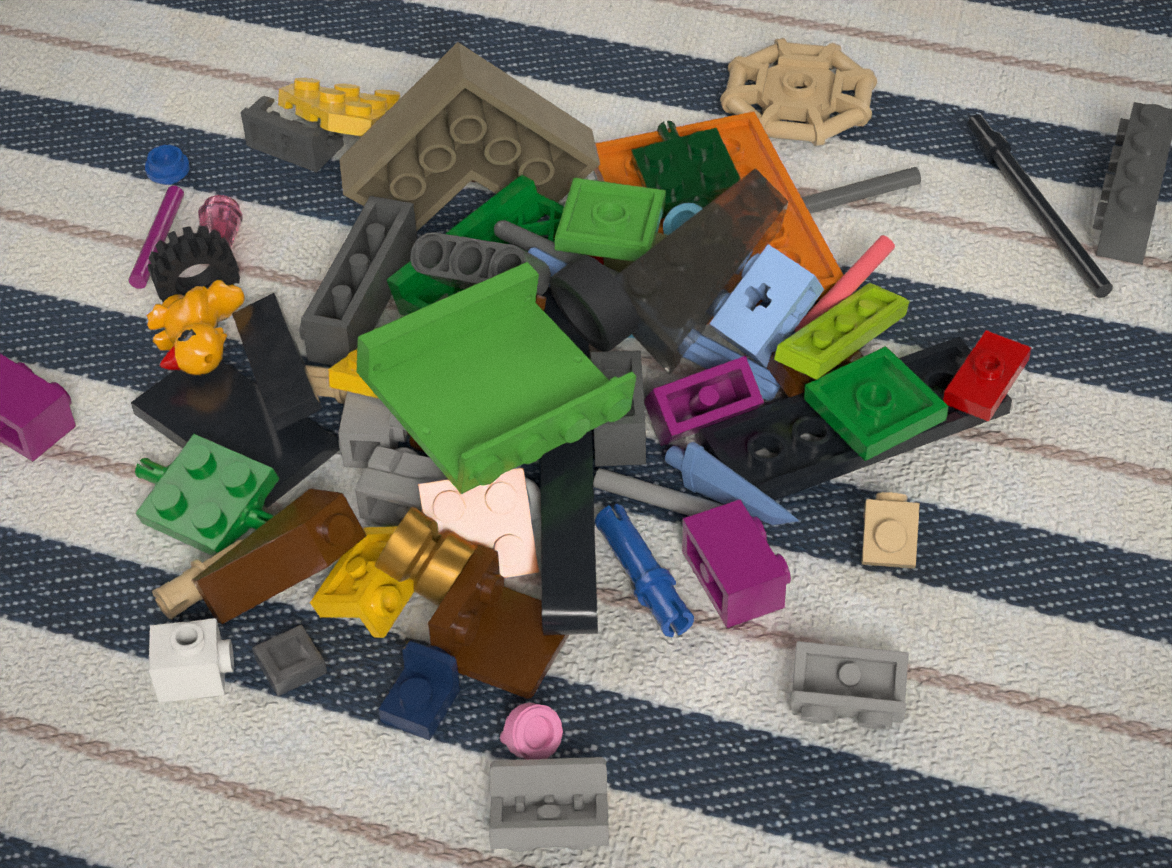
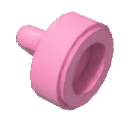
M530 702L521 704L513 709L507 717L504 730L500 734V741L507 745L510 752L518 758L527 760L547 759L556 752L561 743L563 734L562 723L557 713L549 706Z

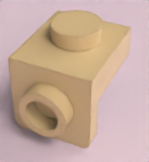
M893 492L877 493L876 500L866 499L863 515L864 532L861 565L915 568L919 503L907 502V495Z

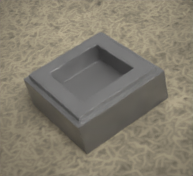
M302 625L252 647L255 660L277 696L327 673L324 659Z

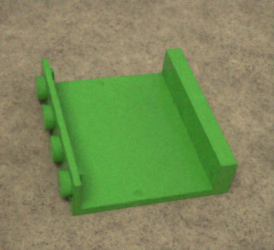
M528 262L358 336L356 372L461 494L480 485H489L496 481L500 475L522 464H531L541 458L544 453L566 442L573 443L582 438L586 432L608 421H618L631 409L637 376L631 371L619 378L615 376L610 381L537 305L535 301L539 274Z

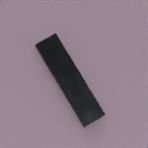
M275 293L234 312L232 315L270 420L277 431L321 410V403L283 308Z

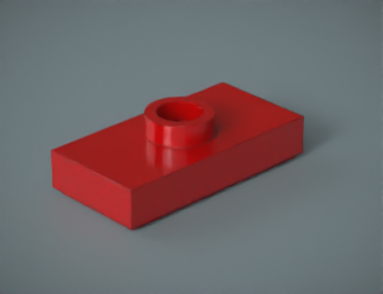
M986 330L944 391L943 401L950 407L989 422L1029 361L1032 347Z

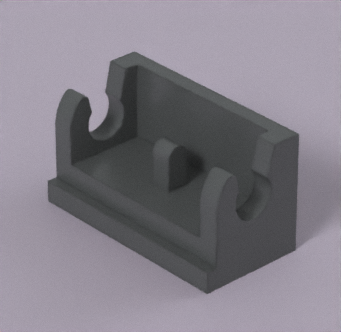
M263 96L250 108L245 107L241 111L246 145L248 147L316 173L344 146L343 136L337 134L329 136L328 134L331 131L321 128V124L316 129H312L296 120L291 121L282 118L278 112H266L265 110L274 103V99L271 97Z

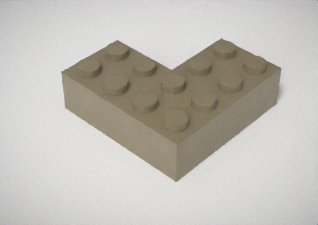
M459 42L339 158L343 195L362 206H365L370 196L413 203L416 231L428 222L471 180L497 194L520 175H524L534 180L537 193L558 203L569 193L573 178L585 179L600 165L591 128Z

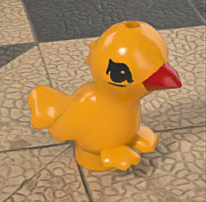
M216 280L208 289L205 286H196L189 290L185 296L181 294L172 295L163 304H155L153 310L147 314V326L150 330L165 328L164 331L157 333L153 337V343L157 345L159 350L169 351L161 361L160 367L169 370H183L191 375L208 374L216 369L223 358V344L227 338L223 328H218V323L231 317L243 304L245 298L242 289L235 285H226L222 280Z

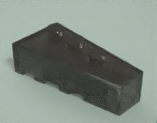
M756 168L615 276L629 295L637 311L639 325L632 335L669 375L678 366L682 356L691 344H694L703 333L706 324L713 317L714 311L727 293L733 292V289L742 278L743 269L750 258L757 253L761 254L782 228L788 201Z

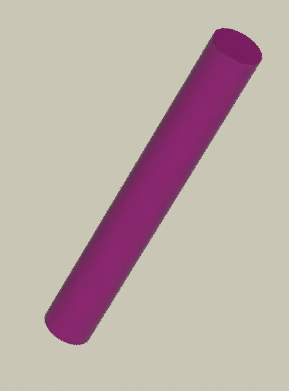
M178 186L168 187L128 279L130 285L134 288L143 289L147 285L150 278L148 264H151L149 260L151 251L158 253L155 245L160 239L165 242L184 197V191Z

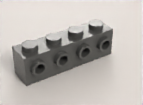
M1134 102L1130 119H1120L1115 140L1116 145L1113 146L1108 172L1115 174L1106 173L1100 200L1108 201V203L1098 202L1093 229L1101 230L1096 256L1143 265L1172 141V109L1164 108L1157 104L1147 105Z
M370 196L301 318L299 334L300 338L305 341L308 361L334 366L350 352L357 349L358 336L374 330L392 296L386 279L410 261L411 249L417 240L413 203Z

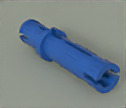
M619 504L614 505L618 518L610 505L605 507L597 514L595 525L607 540L622 567L634 583L636 588L634 590L635 597L641 605L649 608L665 636H674V631L670 624H672L678 636L682 635L692 626L694 616L676 592L674 577L669 570L661 568L638 530L632 524L623 506Z

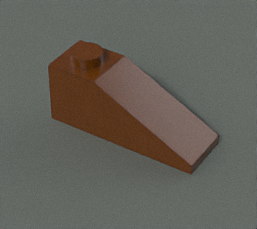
M310 488L193 578L192 582L213 617L217 619V623L223 624L329 567L367 535L343 493Z

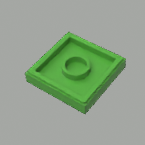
M573 178L555 235V250L649 264L665 205L666 191Z

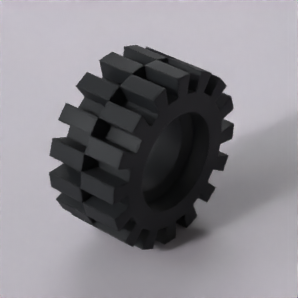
M191 226L183 227L184 235L179 237L175 231L167 234L170 242L165 243L160 239L155 245L158 253L151 251L149 256L151 264H148V271L162 302L172 295L181 294L185 296L189 290L196 286H205L208 289L216 280H222L226 285H234V283L240 282V275L238 273L240 270L228 241L225 237L222 238L220 232L215 229L209 234L205 226H198L197 233H193ZM209 264L198 275L179 277L184 270L191 266Z

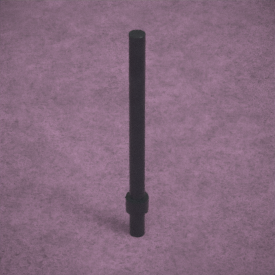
M976 114L970 117L967 126L980 142L979 149L990 163L997 164L1098 298L1110 294L1113 285L1010 153L1011 146L1000 132H994L982 115Z

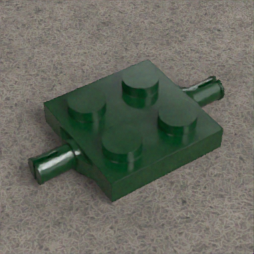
M667 121L668 130L665 122L659 124L657 131L663 142L652 143L648 146L631 150L633 165L642 186L666 191L661 219L666 218L667 214L674 207L684 203H693L700 206L706 212L712 222V228L717 227L719 221L712 208L722 202L744 197L743 182L717 128L697 131L681 137L677 132L674 122Z

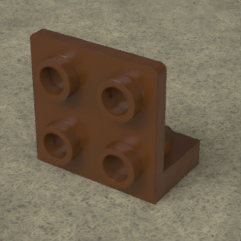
M478 545L428 622L431 646L439 647L457 660L458 673L527 699L534 696L569 635L543 636L542 600L504 587V577L500 575L498 551Z

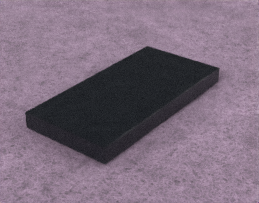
M223 361L208 374L191 375L183 370H174L131 402L133 412L137 417L181 448H184L193 434L273 468L279 480L265 498L263 506L266 508L270 507L340 451L338 438L307 417L277 431L270 420L258 385Z

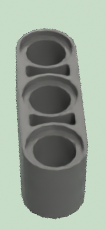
M431 232L420 236L411 249V263L417 272L450 287L467 289L526 262L539 274L536 294L542 296L550 284L551 272L545 261L514 245Z

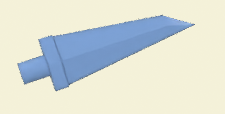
M695 442L689 443L686 451L678 446H672L666 452V463L682 472L684 487L694 493L698 492L723 504L740 499L750 516H756L771 525L799 521L772 498L705 451L704 447Z

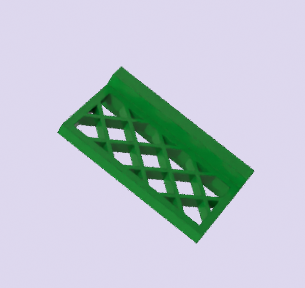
M520 175L446 234L509 244L498 238L494 233L495 224L498 221L506 220L539 236L549 235L548 240L555 243V235L564 206L537 193L534 180ZM544 214L550 216L548 221L537 222ZM411 261L386 279L399 314L402 316L433 304L444 294L448 293L449 297L465 290L447 286L417 272L412 266Z

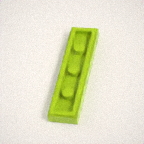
M868 283L779 343L774 360L817 380L906 316L910 301L884 288Z

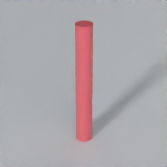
M881 235L808 312L795 328V332L852 295L895 249L892 240L885 235Z

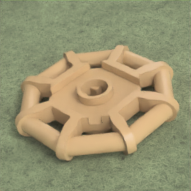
M785 38L775 39L773 45L746 57H735L728 65L730 75L727 88L720 98L721 105L727 113L738 115L754 111L769 138L809 141L814 146L824 145L826 139L853 126H864L872 117L870 102L872 90L877 85V78L871 69H863L841 51V46L838 44L830 43L827 46L790 43ZM777 61L778 65L769 68V64ZM836 68V74L829 69ZM747 80L756 81V85H745V82ZM854 90V97L843 94L842 91ZM759 104L762 107V114L751 105ZM835 111L838 112V113H840V114H838V115H836V116L830 118V114H831V113H833V112H835ZM780 119H781V120H791V121L807 122V124H805V123H795V122L780 121Z

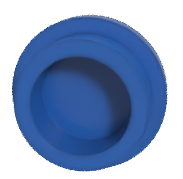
M162 145L154 148L149 152L145 163L147 177L155 183L164 185L177 183L188 174L190 169L188 158L178 147L173 145Z

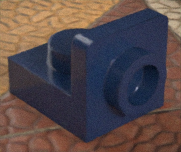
M408 641L402 650L405 668L378 709L380 722L430 741L460 692L457 660L439 647H426Z

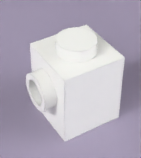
M216 618L150 626L149 672L159 703L225 695V673L234 671V656L231 640L221 639Z

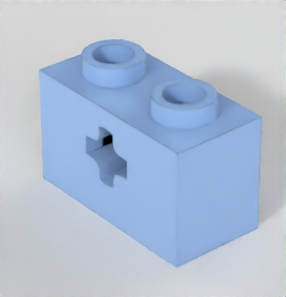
M769 244L761 254L757 253L750 258L743 269V279L732 293L725 294L718 301L713 310L714 318L709 323L722 338L765 368L768 365L771 353L776 352L777 345L792 334L824 291V288L814 274ZM759 300L764 302L771 301L767 308L760 305L756 307Z

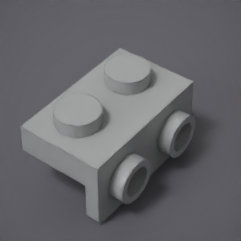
M797 641L791 711L801 712V719L807 722L831 724L835 723V716L858 718V726L864 728L892 729V722L903 723L906 713L905 697L909 652Z
M604 758L495 760L491 762L490 849H509L515 852H524L533 848L567 847L573 850H584L592 846H609L607 766Z

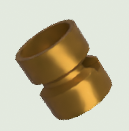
M412 507L390 537L378 557L375 567L399 582L410 578L414 583V592L439 606L477 547L452 531L444 535L439 534L438 522Z

